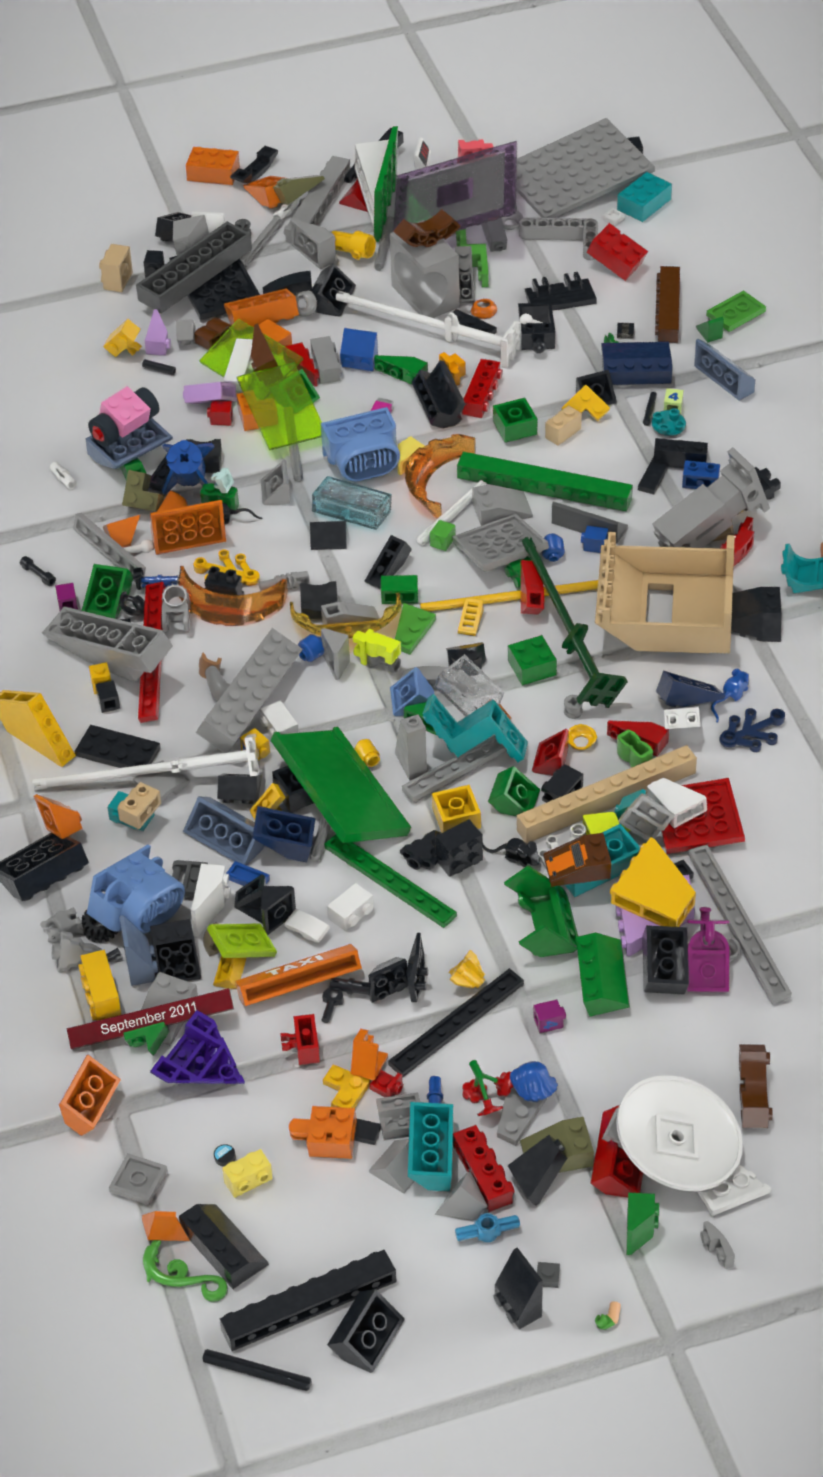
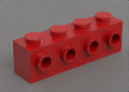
M480 359L463 398L466 405L462 410V415L482 418L484 413L488 411L489 401H492L494 390H497L498 380L502 378L503 369H500V362Z
M477 1125L453 1133V1147L466 1172H471L488 1206L486 1208L487 1211L491 1212L512 1204L513 1194L515 1193L511 1181L507 1182L503 1166L497 1164L493 1148L488 1147L484 1132H480Z

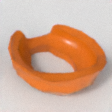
M480 299L473 303L470 311L475 317L491 318L497 313V305L490 299ZM483 302L490 305L488 307L481 308L477 306V303Z

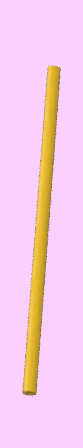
M598 580L555 585L559 594L598 589ZM544 587V596H549L546 588ZM521 590L420 603V608L429 612L464 607L466 598L482 600L484 604L521 599Z

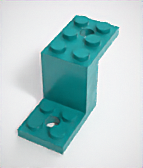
M434 694L427 698L422 714L427 724H431L435 729L436 735L445 741L449 751L457 757L495 734L497 742L503 744L511 758H514L517 763L524 760L528 741L494 699L457 722Z

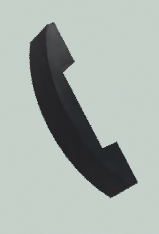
M265 145L257 152V158L244 170L237 169L230 178L242 183L255 181L273 163L278 150Z

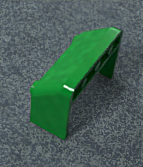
M529 865L504 882L505 886L518 894L519 905L531 912L535 931L518 941L519 945L538 957L568 954L577 951L576 937H578L568 895L561 886L551 887L549 878Z

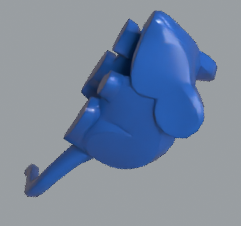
M738 668L732 671L733 677L727 679L723 686L725 698L714 701L711 705V710L716 717V723H718L719 717L714 709L715 705L729 697L737 701L743 696V691H747V686L749 685V674L747 672L741 671Z

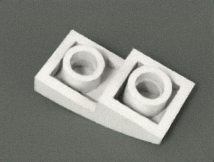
M297 909L293 911L284 923L287 929L301 933L304 939L317 943L320 942L330 929L329 925Z

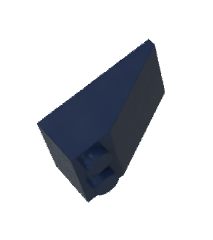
M664 670L656 692L661 696L660 699L664 700L665 704L671 707H676L677 705L685 707L725 698V695L715 685Z
M258 806L252 838L287 859L307 863L312 847L316 818Z

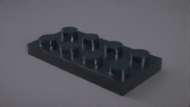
M90 724L74 752L77 757L124 768L152 764L161 747L159 742Z

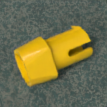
M336 230L331 232L336 239L335 250L351 253L352 257L356 260H360V258L369 259L373 256L376 248L374 236L359 230L353 234Z

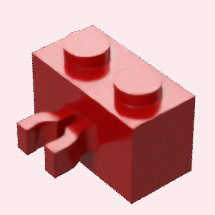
M314 1014L293 1016L295 1033H280L281 1042L288 1041L287 1043H281L282 1051L297 1048L299 1065L320 1063Z

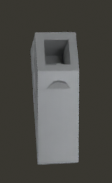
M339 601L321 606L322 623L325 629L337 632L380 621L374 606Z

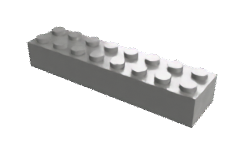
M271 628L203 720L196 733L222 752L228 753L303 649L274 628Z

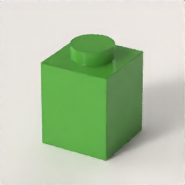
M439 520L430 532V546L447 551L453 542L452 536L456 535L455 525Z

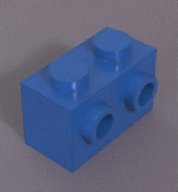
M685 461L682 488L697 489L702 484L706 487L710 486L719 479L720 464Z

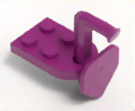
M701 907L699 908L701 912L700 920H687V923L700 924V931L696 932L688 943L689 986L687 991L729 992V944L727 939L715 930V924H729L730 921L710 920L711 908Z

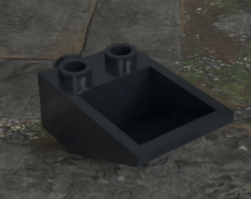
M518 303L519 319L521 315L529 314L534 320L543 322L521 323V350H533L536 353H542L545 349H555L552 303Z

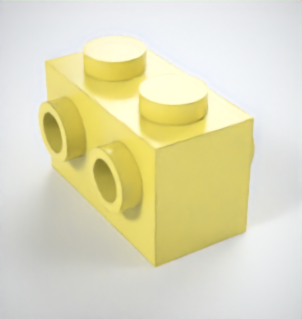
M261 1149L250 1152L245 1157L232 1161L225 1167H222L224 1183L234 1198L273 1179L271 1163Z

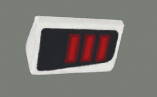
M422 137L418 140L414 154L415 169H427L431 154L429 146Z

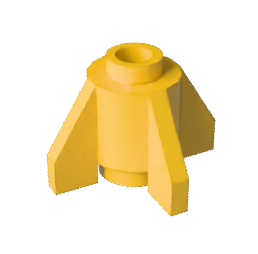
M472 950L467 952L464 959L457 966L449 970V973L452 975L449 980L458 986L470 989L478 988L485 981L483 978L485 973L481 968L477 955Z

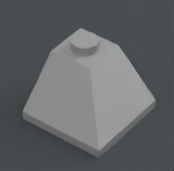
M205 215L173 221V242L177 256L209 234Z

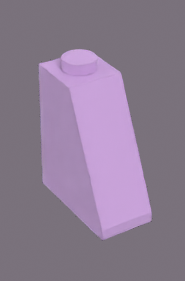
M214 382L184 386L183 398L185 403L190 404L211 403V401L234 402L237 401L236 384Z

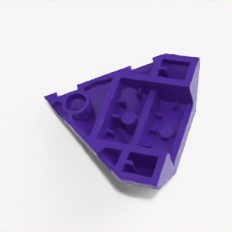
M198 1010L195 1011L185 1024L184 1035L167 1057L161 1056L150 1070L151 1074L167 1083L245 1084L224 1038L221 1037L217 1029L218 1026L215 1020Z

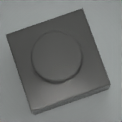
M538 1262L537 1274L543 1280V1286L558 1288L560 1264Z

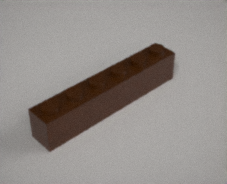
M660 266V273H657V304L655 314L659 315H655V335H658V342L678 343L680 267Z

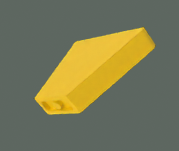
M2 690L0 692V720L8 733L60 767H63L76 756L41 693Z
M650 837L647 843L642 844L639 854L631 859L628 869L622 871L617 884L614 883L610 889L611 904L660 926L680 927L695 906V890L652 837Z

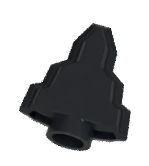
M433 830L425 834L422 839L406 844L400 850V854L406 859L407 864L411 868L419 870L423 867L430 870L436 866L438 862L436 857V836L441 834V832Z

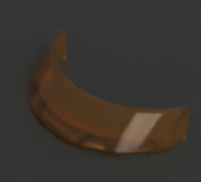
M452 434L450 438L433 439L423 448L419 447L410 456V460L406 464L405 481L409 491L436 519L442 515V505L439 502L427 499V492L425 491L427 482L438 468L460 458L463 451L475 454V437Z
M180 566L178 584L179 586L183 585V588L187 589L191 602L189 612L200 616L201 620L208 623L222 624L224 626H242L245 622L262 621L265 619V616L284 607L288 594L286 579H282L277 584L256 593L225 595L199 586L189 577L184 566Z

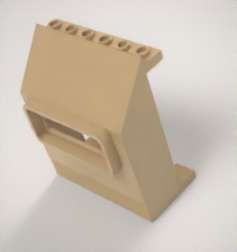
M608 532V539H604V545H601L595 624L636 651L716 652L729 654L731 646L735 536L727 535V549L616 546V532ZM648 590H673L672 623L646 622Z

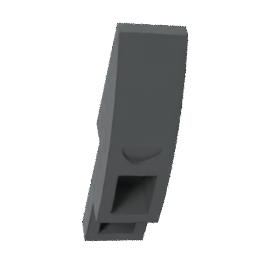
M456 246L455 252L459 255V303L475 302L471 246Z

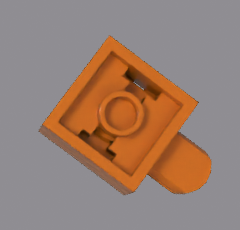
M312 1106L310 1119L294 1118L290 1121V1136L293 1140H307L309 1157L352 1159L357 1123L355 1108Z

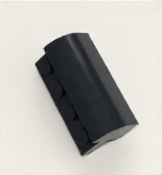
M439 360L431 373L419 370L411 383L430 424L439 428L457 425L462 420L460 412L466 404L446 363Z

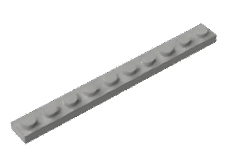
M708 845L690 849V859L724 919L730 921L728 926L740 943L744 955L771 1003L791 998L792 992Z

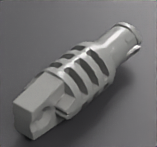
M308 571L291 572V574L286 573V575L281 574V576L276 575L274 579L259 581V589L263 593L271 590L282 591L283 589L287 590V588L300 587V583H309Z

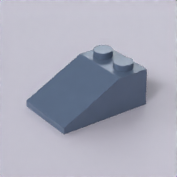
M119 916L131 986L153 982L155 980L154 973H158L157 963L152 961V957H155L153 945H149L148 938L125 916Z

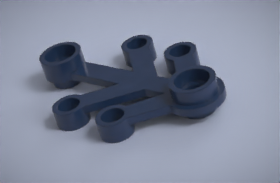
M748 708L745 710L742 730L737 732L735 730L740 726V717L732 715L729 717L728 730L722 732L719 742L724 747L729 748L736 745L750 747L752 752H759L761 750L762 743L757 739L766 740L768 745H775L778 740L776 733H766L759 730L771 725H782L785 721V712L782 709H773L770 712L769 718L752 725V721L756 719L757 712L753 708ZM746 736H747V737H752V738H757V739L748 740V739H743V737H746Z

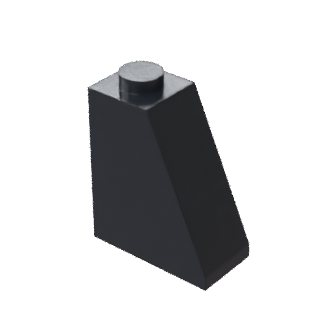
M550 1135L507 1165L526 1198L534 1205H538L568 1159L564 1153L566 1148L559 1139L555 1140Z

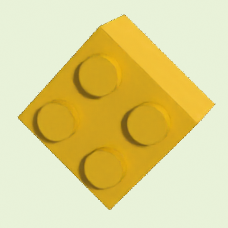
M470 784L432 793V809L442 833L469 819L477 829L481 828V812Z

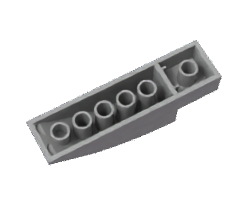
M63 607L42 632L44 636L93 665L107 662L109 672L135 682L144 672L151 673L173 647L163 630L68 607Z

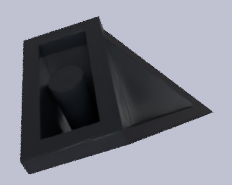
M263 874L237 890L234 903L236 909L263 924L261 910L263 886H266L265 875Z

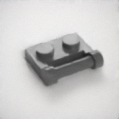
M175 860L173 862L172 877L178 881L181 872L186 870L183 881L185 887L184 897L194 898L201 864H208V862Z

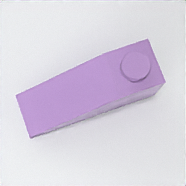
M154 309L145 338L146 354L166 355L167 350L171 347V339H168V332L158 310Z

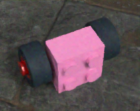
M126 386L101 402L99 415L92 418L88 423L89 431L99 445L108 447L118 440L119 435L122 438L157 415L160 410L159 403L149 389L142 387L133 392Z

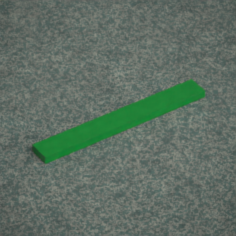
M335 834L324 844L326 850L442 928H445L457 917L455 910L353 842L342 843Z

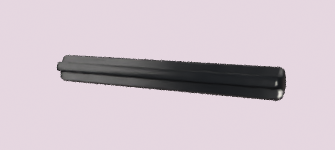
M205 1349L202 1359L204 1363L308 1391L312 1383L310 1377L210 1349Z

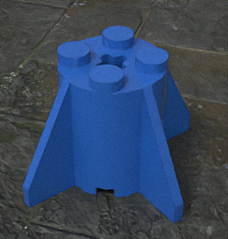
M181 440L174 445H162L163 449L168 452L166 459L170 469L162 489L164 495L177 483L185 487L195 486L199 483L203 486V484L208 483L204 478L206 468L203 458L214 448L212 443L195 445L187 440Z

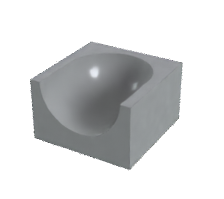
M394 232L390 233L392 287L418 314L435 318L459 308V255L443 239L438 240L437 244L431 247H413Z

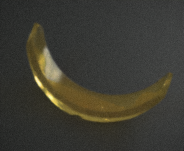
M396 593V604L387 607L384 610L383 617L379 620L315 625L310 621L309 616L297 613L294 610L293 602H290L291 618L304 630L321 636V629L325 628L349 635V639H352L358 630L366 633L368 629L374 630V632L382 629L397 616L401 609L400 593Z

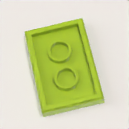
M261 923L209 924L207 928L223 958L275 957L277 953Z

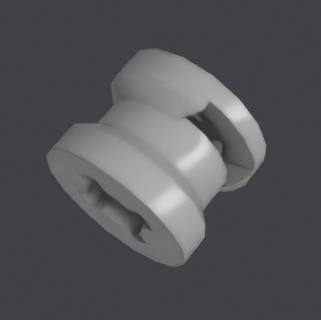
M569 695L564 699V714L568 718L576 719L583 713V703L578 704L576 700L578 695Z

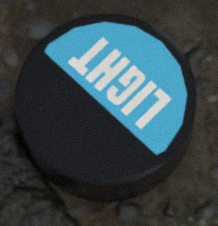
M222 1144L214 1150V1160L220 1166L225 1167L236 1159L234 1148L228 1144Z

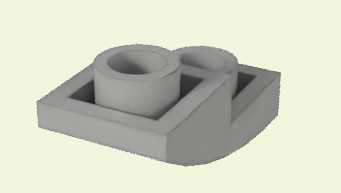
M705 1221L703 1231L700 1232L703 1245H707L709 1252L716 1251L717 1258L723 1262L725 1269L734 1267L735 1254L729 1242L713 1224Z

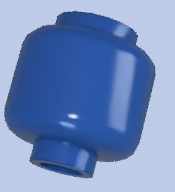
M554 533L547 534L544 539L548 541L549 548L541 552L542 556L552 562L558 561L565 553L563 538Z
M310 634L298 643V646L303 649L299 654L303 661L313 662L324 654L325 649L321 637Z

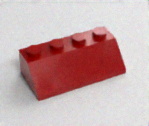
M618 1105L604 1111L602 1114L590 1184L606 1195L628 1198V1193H640L643 1172L630 1160L624 1149L618 1147V1143L602 1139L615 1110L620 1106Z

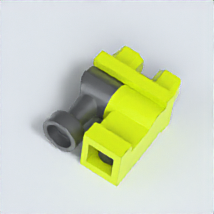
M368 629L366 633L358 630L354 634L353 642L357 643V645L354 647L353 653L355 656L360 657L362 665L366 666L368 663L371 667H375L378 664L388 666L389 671L394 673L398 671L401 665V659L398 658L401 654V641L375 633L371 629Z

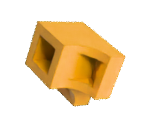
M445 352L439 354V360L446 363L456 385H460V377L466 375V362L456 353L450 356Z

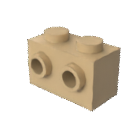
M570 406L559 411L558 414L545 422V438L559 446L581 429L582 413Z
M140 782L130 791L126 799L119 803V820L140 829L161 805L160 791Z

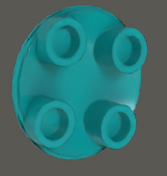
M672 408L655 412L651 424L658 433L673 436L685 429L686 420L679 414L678 409Z

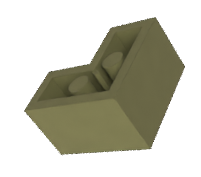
M128 470L122 502L123 506L157 512L164 501L165 495L148 492L151 475Z

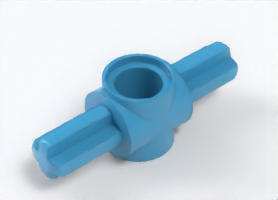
M485 1213L478 1220H475L473 1225L456 1228L455 1235L458 1241L477 1237L478 1240L488 1243L494 1241L497 1236H500L502 1231L519 1228L520 1220L517 1215L498 1219L493 1214Z

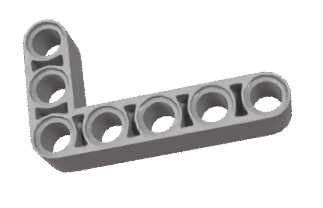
M522 218L519 221L520 238L527 240H583V258L595 260L586 252L592 240L598 235L597 220L592 218Z

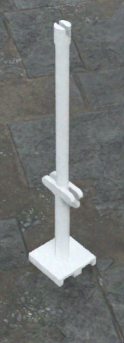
M339 291L336 294L337 301L351 303L445 330V340L448 342L452 338L453 342H456L458 336L461 335L500 346L501 366L505 368L509 366V359L513 360L515 358L516 349H521V322L516 320L504 336H499L460 325L457 315L452 312L448 314L445 321L353 296L346 292Z
M256 734L247 735L245 737L246 750L183 759L174 758L168 762L50 778H36L32 782H40V785L33 788L34 790L48 789V787L166 771L177 773L181 770L248 762L250 777L258 776L262 771L259 768L258 762L259 750L256 748L255 741L257 736Z

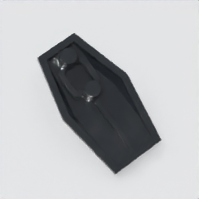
M421 933L416 934L406 970L411 1002H417L422 990L427 989L425 976H428L429 970L428 967H425V954Z

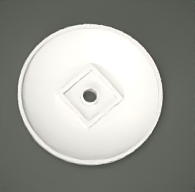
M655 1076L635 1084L620 1103L616 1124L621 1145L635 1166L656 1182L683 1191L707 1190L726 1181L739 1164L743 1141L738 1122L725 1102L705 1086L682 1077ZM672 1135H677L681 1141L674 1140Z

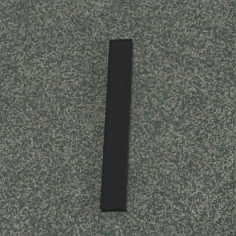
M509 968L388 1060V1065L397 1073L402 1074L403 1078L524 985V980Z

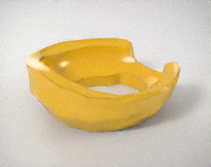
M578 724L569 729V744L574 749L585 750L596 742L597 734L588 725ZM585 737L588 739V744L586 747H577L574 739Z

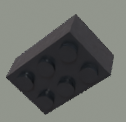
M646 925L642 935L644 992L685 994L689 986L687 928Z

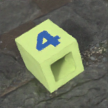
M666 389L664 411L675 408L681 414L684 390Z

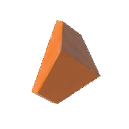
M140 515L106 524L103 526V530L121 547L131 546Z
M153 1211L142 1215V1222L148 1240L190 1241L176 1217V1212Z

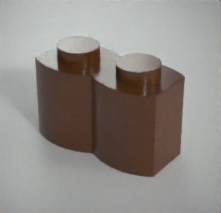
M217 317L206 323V326H202L195 331V343L212 351L220 343L225 342L231 337L232 325Z

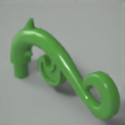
M153 1240L151 1245L146 1247L143 1255V1266L147 1282L153 1279L162 1285L182 1287L212 1281L218 1284V1289L215 1291H209L205 1283L201 1286L202 1295L206 1300L210 1302L220 1301L227 1294L228 1287L224 1278L216 1275L187 1277L188 1266L180 1259H174L167 1265L168 1274L172 1275V1273L177 1272V1275L169 1276L162 1273L155 1263H159L157 1255L158 1248L162 1242L160 1240Z

